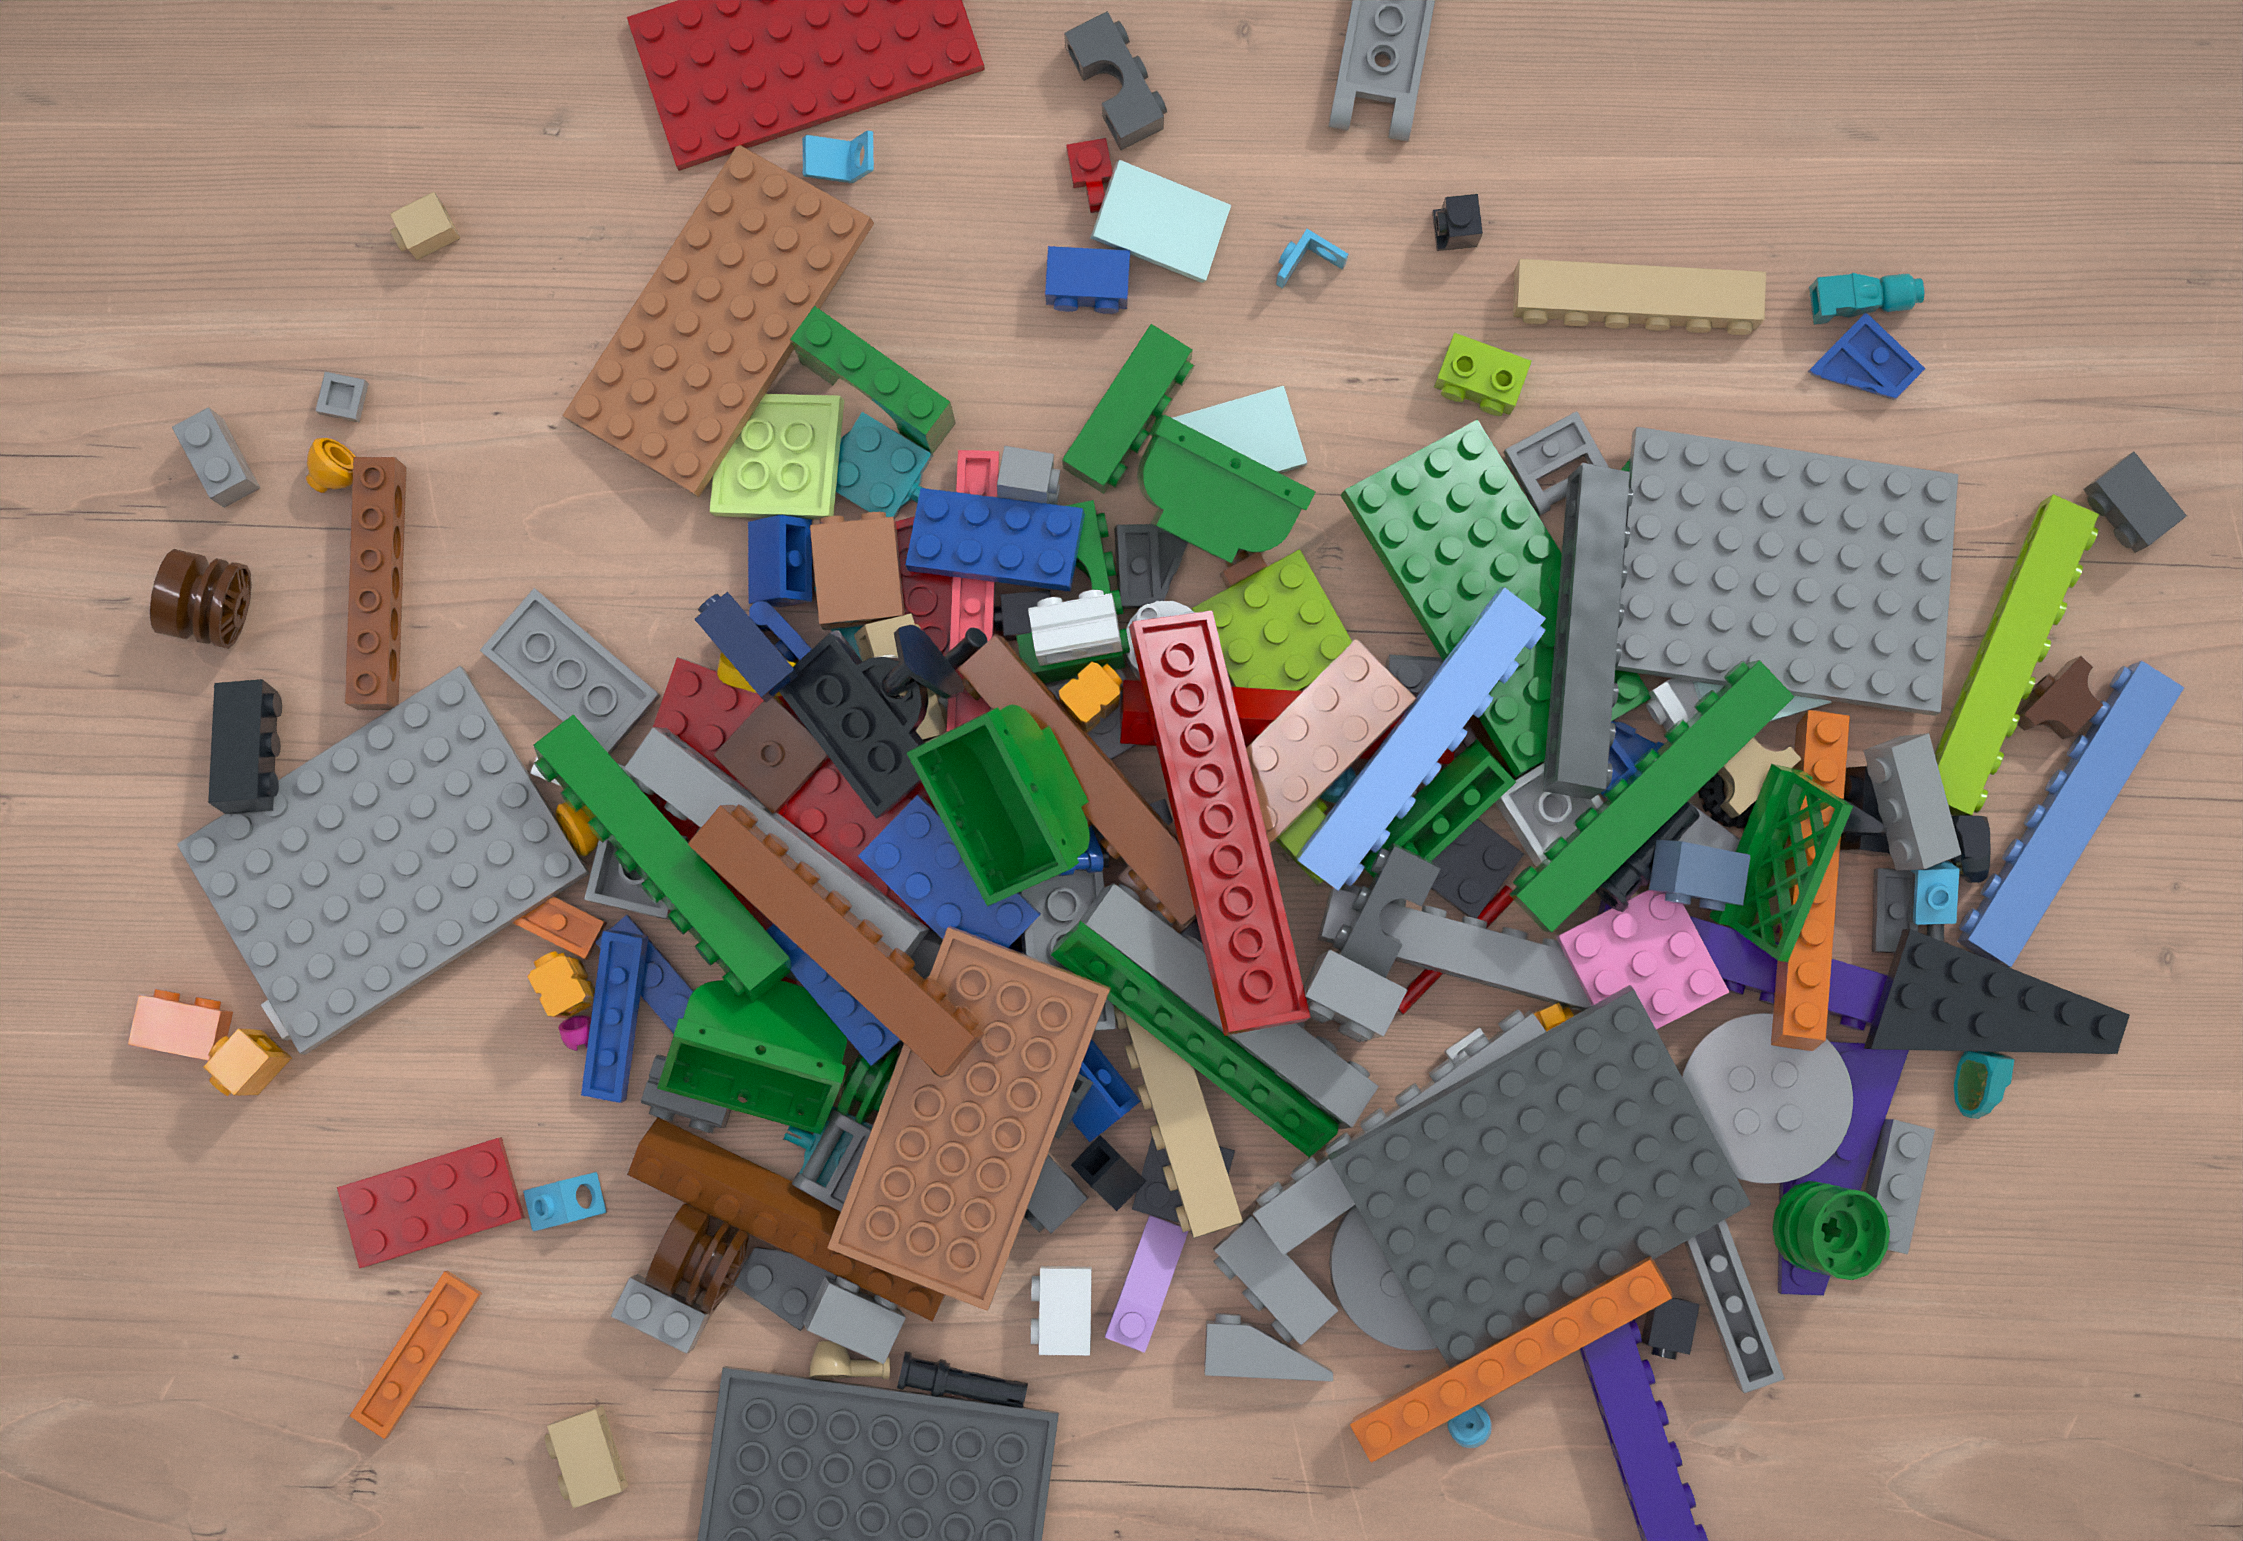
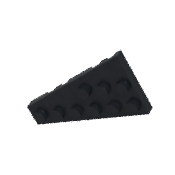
M1903 929L1864 1049L2118 1054L2130 1014L1912 929Z

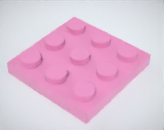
M1647 890L1627 901L1629 905L1625 911L1620 912L1611 908L1556 936L1591 1006L1631 985L1654 1027L1658 1029L1729 993V990L1685 906L1665 901L1666 893Z

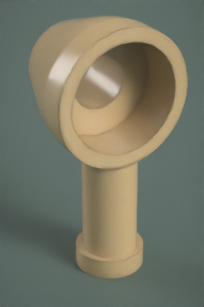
M820 1341L817 1343L810 1363L809 1377L820 1379L882 1377V1379H889L890 1359L887 1358L884 1364L876 1360H850L846 1347L832 1341Z

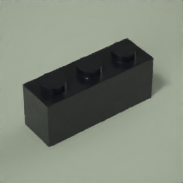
M263 679L214 683L208 803L224 814L273 811L274 797L277 796L279 791V781L275 773V758L279 756L281 750L280 738L277 734V717H280L282 714V700L278 691Z

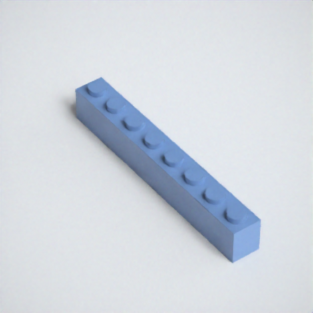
M2143 661L2128 667L2122 666L2110 682V687L2114 690L2106 702L2104 700L2100 701L2103 706L2089 720L2092 725L2086 735H2079L2070 746L2067 756L2071 759L2063 771L2058 769L2048 781L2045 790L2049 794L2043 804H2036L2027 815L2024 825L2028 828L2020 840L2014 839L2004 852L2002 859L2006 863L1998 875L1992 874L1984 884L1980 892L1984 899L1977 910L1970 909L1961 921L1959 929L1963 932L1957 940L1959 944L1978 956L2007 967H2012L2185 687Z

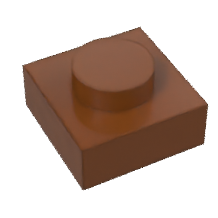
M1244 550L1235 555L1232 563L1225 561L1228 568L1222 571L1220 576L1228 589L1264 569L1267 564L1260 552L1249 556L1248 552Z

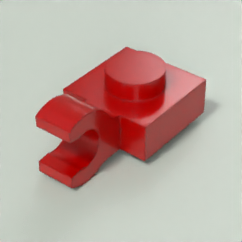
M1106 138L1067 144L1066 149L1073 188L1086 186L1090 213L1099 212L1105 196L1103 183L1110 182L1113 173Z

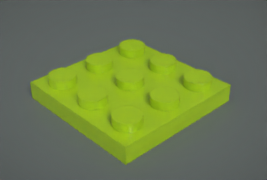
M1300 549L1192 608V611L1195 613L1213 611L1227 673L1234 687L1301 691L1308 687L1352 643L1351 638Z

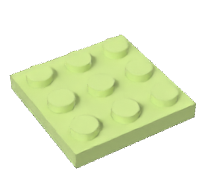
M765 394L713 475L709 512L714 516L767 518L784 515L820 520L824 517L833 516L844 399L838 395Z

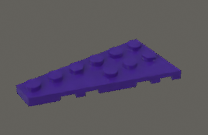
M1830 1042L1842 1057L1850 1076L1853 1091L1851 1121L1842 1143L1824 1164L1803 1177L1780 1183L1779 1202L1783 1195L1791 1188L1807 1181L1861 1190L1909 1050L1864 1049L1865 1043ZM1778 1250V1293L1824 1296L1830 1276L1797 1268L1786 1261Z

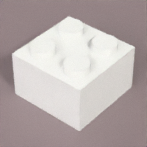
M1545 762L1517 779L1516 783L1495 802L1535 866L1540 865L1547 858L1543 852L1554 840L1560 836L1566 840L1577 829L1573 823L1584 811L1590 807L1597 810L1603 804L1598 795L1589 800L1544 792Z

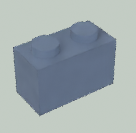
M1657 840L1649 890L1666 893L1665 901L1690 905L1691 898L1699 899V908L1724 911L1725 904L1743 905L1750 855L1683 841Z

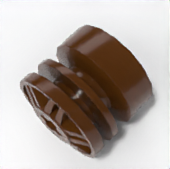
M177 549L171 550L167 553L159 567L151 594L150 621L154 632L182 639H188L194 633L197 642L205 644L212 642L214 646L229 649L235 644L242 632L250 605L252 582L248 566L236 562L229 564L228 561L218 558L209 564L206 556Z
M685 1203L676 1213L661 1240L649 1267L645 1284L671 1296L677 1291L682 1282L685 1281L690 1284L686 1295V1304L694 1305L704 1290L706 1294L701 1311L712 1315L722 1300L729 1295L740 1275L746 1260V1249L751 1234L739 1230L730 1245H728L726 1242L731 1231L730 1224L723 1223L714 1236L711 1237L707 1235L711 1215Z

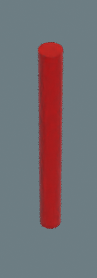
M1505 885L1477 917V919L1487 922L1486 929L1514 901L1509 895L1513 891L1509 886ZM1424 969L1406 988L1408 990L1398 1011L1404 1015L1443 973Z

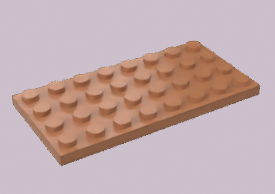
M741 145L736 146L562 416L574 425L699 498L794 350L790 338L814 306L819 309L821 308L874 225L873 220L864 213Z
M949 926L929 977L937 981L946 990L947 995L944 998L956 1009L962 1006L978 1019L979 1024L977 1028L985 1035L952 1073L942 1077L908 1046L903 1045L827 1249L988 1311L1111 988Z

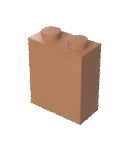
M869 512L862 514L861 520L845 521L843 516H829L821 518L820 524L810 525L819 624L823 630L864 626L905 615L897 526L894 517H886L885 512Z

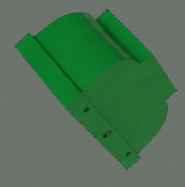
M1167 415L1157 416L1148 434L1152 438L1139 462L1137 472L1138 484L1143 496L1150 504L1158 508L1151 524L1229 563H1232L1238 549L1249 552H1264L1282 543L1290 533L1301 510L1307 511L1316 491Z
M1014 704L1002 709L996 707L907 752L911 763L987 906L1070 870L1079 863L1077 858L1088 849L1090 840L1089 827L1081 807L1089 801L1050 726L1040 729L1034 718L1022 707Z
M724 980L707 982L694 990L688 1000L683 1019H678L657 1089L821 1135L843 1081L846 1065H843L842 1061L847 1037L822 1007L816 1006V1000L805 987L780 980L752 1003L744 993L737 997ZM743 1097L747 1102H740L738 1098Z

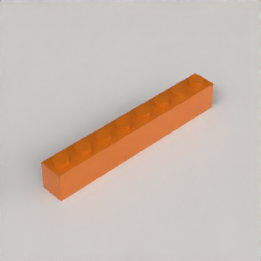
M1808 710L1796 725L1794 751L1801 760L1793 766V769L1808 773L1813 777L1812 781L1839 798L1844 799L1850 716ZM1806 796L1800 810L1808 806ZM1832 806L1821 811L1824 827L1828 826L1835 810ZM1810 817L1801 822L1803 839L1812 834ZM1790 835L1787 839V848L1791 846ZM1841 837L1789 961H1777L1771 1045L1814 1051L1826 1041ZM1814 845L1805 850L1808 866L1812 865L1816 855ZM1794 857L1785 861L1787 878L1796 873ZM1798 884L1789 888L1791 905H1794L1798 899ZM1780 923L1779 942L1783 934L1782 923Z
M1649 1256L1451 1368L1447 1365L1356 1415L1350 1426L1369 1461L1372 1463L1672 1299V1291L1656 1263Z

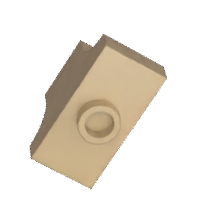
M1753 737L1717 772L1724 780L1727 789L1726 798L1720 807L1730 818L1740 815L1757 800L1771 764L1792 768L1801 758L1791 747L1779 752L1769 751L1762 747Z

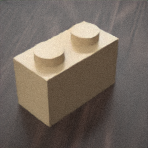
M603 1405L563 1418L547 1426L549 1434L545 1435L547 1451L551 1459L557 1458L562 1473V1475L558 1476L559 1489L564 1500L570 1499L572 1508L620 1493L628 1487Z

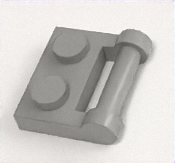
M1577 411L1512 445L1503 452L1538 516L1550 511V505L1567 496L1568 478L1542 491L1537 480L1582 456L1586 458L1588 464L1609 468Z

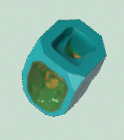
M1964 1051L1958 1061L1954 1080L1955 1102L1963 1116L1979 1119L1991 1113L1993 1108L2002 1101L2005 1088L2011 1084L2015 1059L1997 1052Z

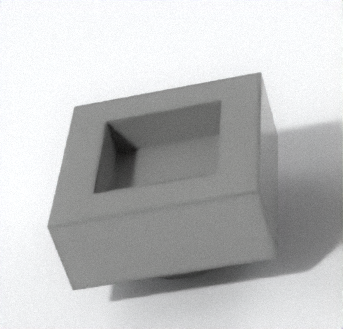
M325 372L315 411L320 415L359 423L369 383L364 379Z

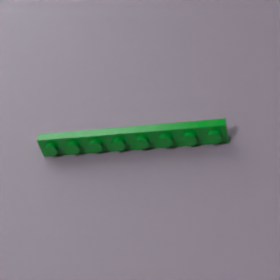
M1079 921L1054 945L1051 953L1053 958L1074 974L1110 987L1111 989L1107 997L1108 1001L1310 1158L1337 1135L1339 1127L1337 1122L1228 1036H1224V1033L1082 921Z

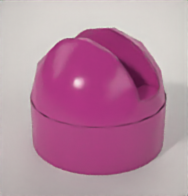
M574 1016L564 1020L559 1025L558 1029L561 1039L567 1048L578 1051L577 1046L582 1044L587 1048L591 1024L589 1016Z

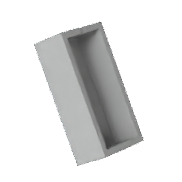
M1330 949L1318 956L1303 985L1311 1018L1320 1023L1329 1020L1336 1021L1341 1024L1338 1032L1357 1042L1384 1037L1408 990Z

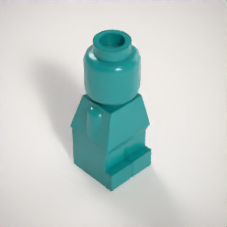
M1856 273L1817 277L1814 283L1809 286L1814 325L1828 323L1834 316L1851 318L1863 315L1865 312H1875L1879 307L1884 312L1910 310L1914 307L1915 303H1923L1925 295L1923 280L1921 278L1914 279L1910 274L1887 275L1881 277L1880 280L1879 278Z

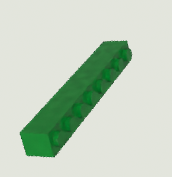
M1760 660L1748 662L1747 664L1741 661L1725 675L1724 679L1728 683L1719 692L1715 693L1711 690L1695 704L1694 708L1698 712L1688 722L1681 719L1674 724L1664 735L1668 741L1658 751L1651 748L1644 753L1634 764L1637 771L1627 781L1620 778L1614 782L1603 794L1607 800L1597 810L1590 807L1584 811L1573 823L1577 829L1566 840L1562 836L1558 837L1544 850L1543 854L1547 858L1536 869L1530 865L1514 879L1513 884L1516 888L1509 895L1543 931L1553 932L1794 698L1792 693Z
M574 714L533 744L538 758L534 764L548 782L555 779L564 790L561 792V795L570 808L575 812H578L580 809L584 811L591 819L587 822V825L593 834L602 843L608 839L617 849L614 856L628 873L635 869L644 881L641 883V887L654 903L657 904L661 900L671 910L668 917L673 925L683 935L689 931L699 942L695 945L698 953L710 966L716 962L726 974L722 978L737 997L744 993L753 1003L791 972L789 956L702 858L688 845L687 841Z

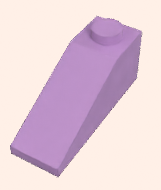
M1149 1215L1107 1327L1105 1338L1145 1353L1188 1231L1182 1232L1181 1226Z

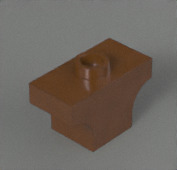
M2082 656L2068 661L2054 677L2050 673L2045 675L2032 689L2035 696L2018 713L2020 715L2018 725L2024 731L2037 725H2044L2052 729L2061 739L2075 735L2103 706L2092 695L2088 687V676L2093 667Z

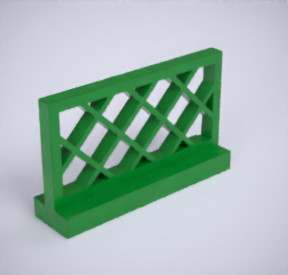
M1771 764L1735 851L1750 855L1743 905L1725 904L1724 911L1711 910L1709 917L1718 924L1732 927L1776 960L1788 962L1853 806L1812 781L1813 777L1808 773L1798 769ZM1806 796L1808 806L1800 810ZM1832 806L1835 810L1828 826L1824 827L1821 811ZM1810 817L1812 834L1803 839L1801 822ZM1790 835L1791 846L1784 849L1787 839ZM1814 845L1816 855L1812 865L1808 866L1805 850ZM1794 857L1796 873L1787 878L1785 860ZM1774 873L1775 885L1768 888ZM1798 884L1799 896L1796 903L1791 905L1789 888ZM1777 895L1780 912L1771 916L1769 899ZM1758 912L1760 923L1752 926ZM1782 923L1783 934L1779 944L1776 945L1773 927Z

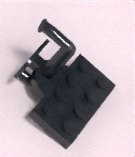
M915 625L902 626L894 632L898 657L882 655L871 657L863 662L839 630H836L824 637L793 666L798 676L780 691V694L875 818L884 816L921 783L907 752L925 743L916 730L926 716L929 704L927 688L944 699L956 697L964 690L963 682L956 670L988 642L986 635L980 629L969 628L965 633V637L944 656L922 629ZM904 692H907V694L904 697L899 695Z

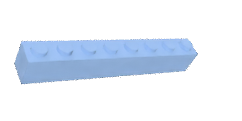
M1500 587L1416 697L1418 700L1404 713L1297 854V860L1338 891L1344 883L1350 887L1365 867L1360 863L1369 850L1376 853L1389 837L1390 832L1386 828L1393 818L1397 816L1399 819H1402L1415 803L1416 799L1411 796L1421 782L1427 786L1439 772L1442 765L1437 761L1444 751L1448 748L1453 752L1467 734V731L1463 729L1466 722L1472 715L1479 718L1490 705L1493 697L1489 695V692L1498 680L1505 684L1516 671L1519 663L1514 659L1524 646L1529 650L1532 649L1541 638L1545 629L1540 625L1546 618L1505 587Z

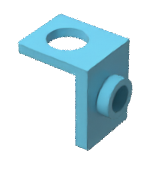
M867 130L851 141L806 135L802 138L804 177L855 183L874 170L873 131ZM864 146V159L862 165H860V152Z
M1306 229L1299 242L1295 244L1291 241L1282 253L1278 262L1283 267L1277 275L1276 285L1282 289L1284 288L1308 249L1342 270L1346 265L1349 254L1309 229Z
M1946 860L1927 869L1911 870L1915 873L1913 922L1917 925L1955 924L1957 921L1959 868Z
M597 1172L523 1191L532 1231L606 1213ZM580 1185L586 1186L592 1195L591 1205L587 1209L582 1208L576 1199V1191Z

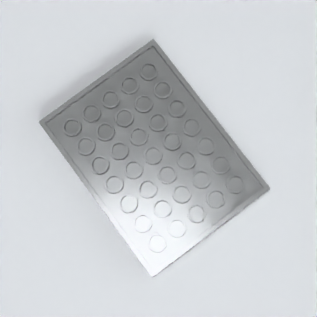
M1642 427L1634 429L1629 465V487L1633 489V500L1627 510L1626 526L1630 527V539L1627 548L1624 549L1623 565L1627 566V579L1624 587L1621 589L1620 604L1624 605V618L1621 626L1618 628L1617 643L1621 644L1622 651L1619 664L1615 670L1725 686L1728 683L1724 679L1725 675L1739 662L1744 661L1747 664L1748 662L1760 660L1793 696L1936 716L1941 712L1958 474Z
M461 666L279 779V791L277 796L274 797L273 811L224 814L177 844L299 1053L303 1055L314 1050L509 926L515 920L531 912L548 899L556 896L590 874L472 680Z

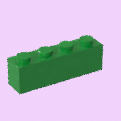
M1150 324L1062 459L1063 469L1105 494L1110 485L1116 488L1129 468L1124 463L1131 452L1134 451L1138 454L1146 444L1150 436L1146 430L1154 417L1157 418V416L1164 415L1171 405L1173 399L1168 396L1176 383L1183 386L1195 366L1190 363L1193 349L1153 324Z
M1476 739L1414 797L1416 799L1415 803L1402 819H1399L1397 816L1393 818L1386 828L1390 835L1381 848L1388 851L1393 842L1432 861L1505 794L1516 781ZM1369 850L1361 860V864L1365 866V870L1373 878L1376 873L1370 870L1379 850L1376 853Z

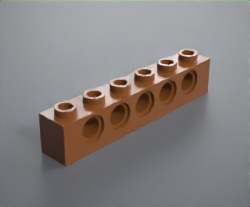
M354 457L345 704L357 710H390L399 704L407 467L396 457Z

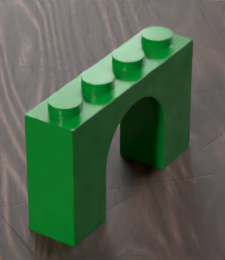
M816 306L812 308L790 338L801 364L832 386L840 378L859 390L895 421L898 432L932 455L956 424L949 400Z
M1094 500L1066 505L1083 508L1085 513L1075 567L1089 578L1092 583V590H1101L1104 592V595L1112 593L1116 614H1124L1119 589L1111 591L1109 581L1110 576L1116 575L1112 551L1104 552L1102 538L1109 537L1105 512L1097 514ZM1125 628L1119 630L1123 651L1040 666L1035 653L1032 632L1016 635L1020 657L1044 684L1076 678L1078 673L1091 662L1098 663L1101 667L1108 664L1113 670L1126 668L1123 654L1130 653L1127 630Z

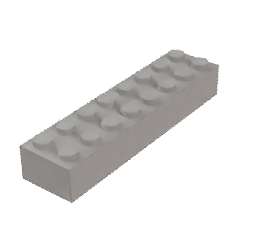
M1517 1009L1498 1023L1502 1029L1499 1033L1489 1040L1484 1034L1473 1040L1463 1048L1467 1054L1464 1058L1455 1064L1452 1063L1450 1058L1429 1072L1432 1081L1420 1089L1416 1083L1412 1084L1395 1097L1397 1106L1387 1113H1384L1382 1108L1377 1109L1360 1122L1362 1131L1350 1138L1347 1132L1327 1145L1325 1151L1328 1155L1542 1035L1546 1030L1530 1010L1523 1015ZM1328 1155L1318 1162L1313 1157H1310L1292 1171V1181L1283 1187L1277 1181L1261 1192L1256 1199L1258 1205L1253 1215L1283 1256L1355 1205Z

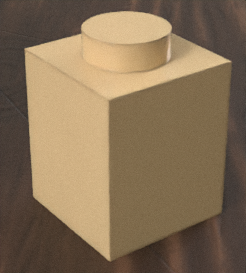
M435 192L390 213L396 227L390 229L395 242L402 252L408 249L416 260L460 239L444 204Z

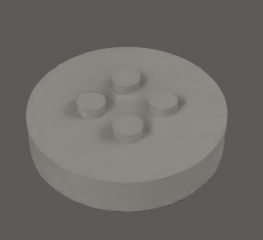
M1769 1013L1738 1017L1714 1029L1693 1051L1682 1077L1736 1177L1745 1181L1764 1184L1795 1180L1811 1173L1824 1164L1842 1143L1851 1121L1853 1109V1091L1850 1076L1836 1048L1827 1038L1814 1051L1771 1045L1773 1014Z
M1356 1205L1352 1206L1345 1212L1335 1230L1329 1259L1332 1285L1342 1308L1361 1330L1383 1344L1415 1351L1438 1348Z

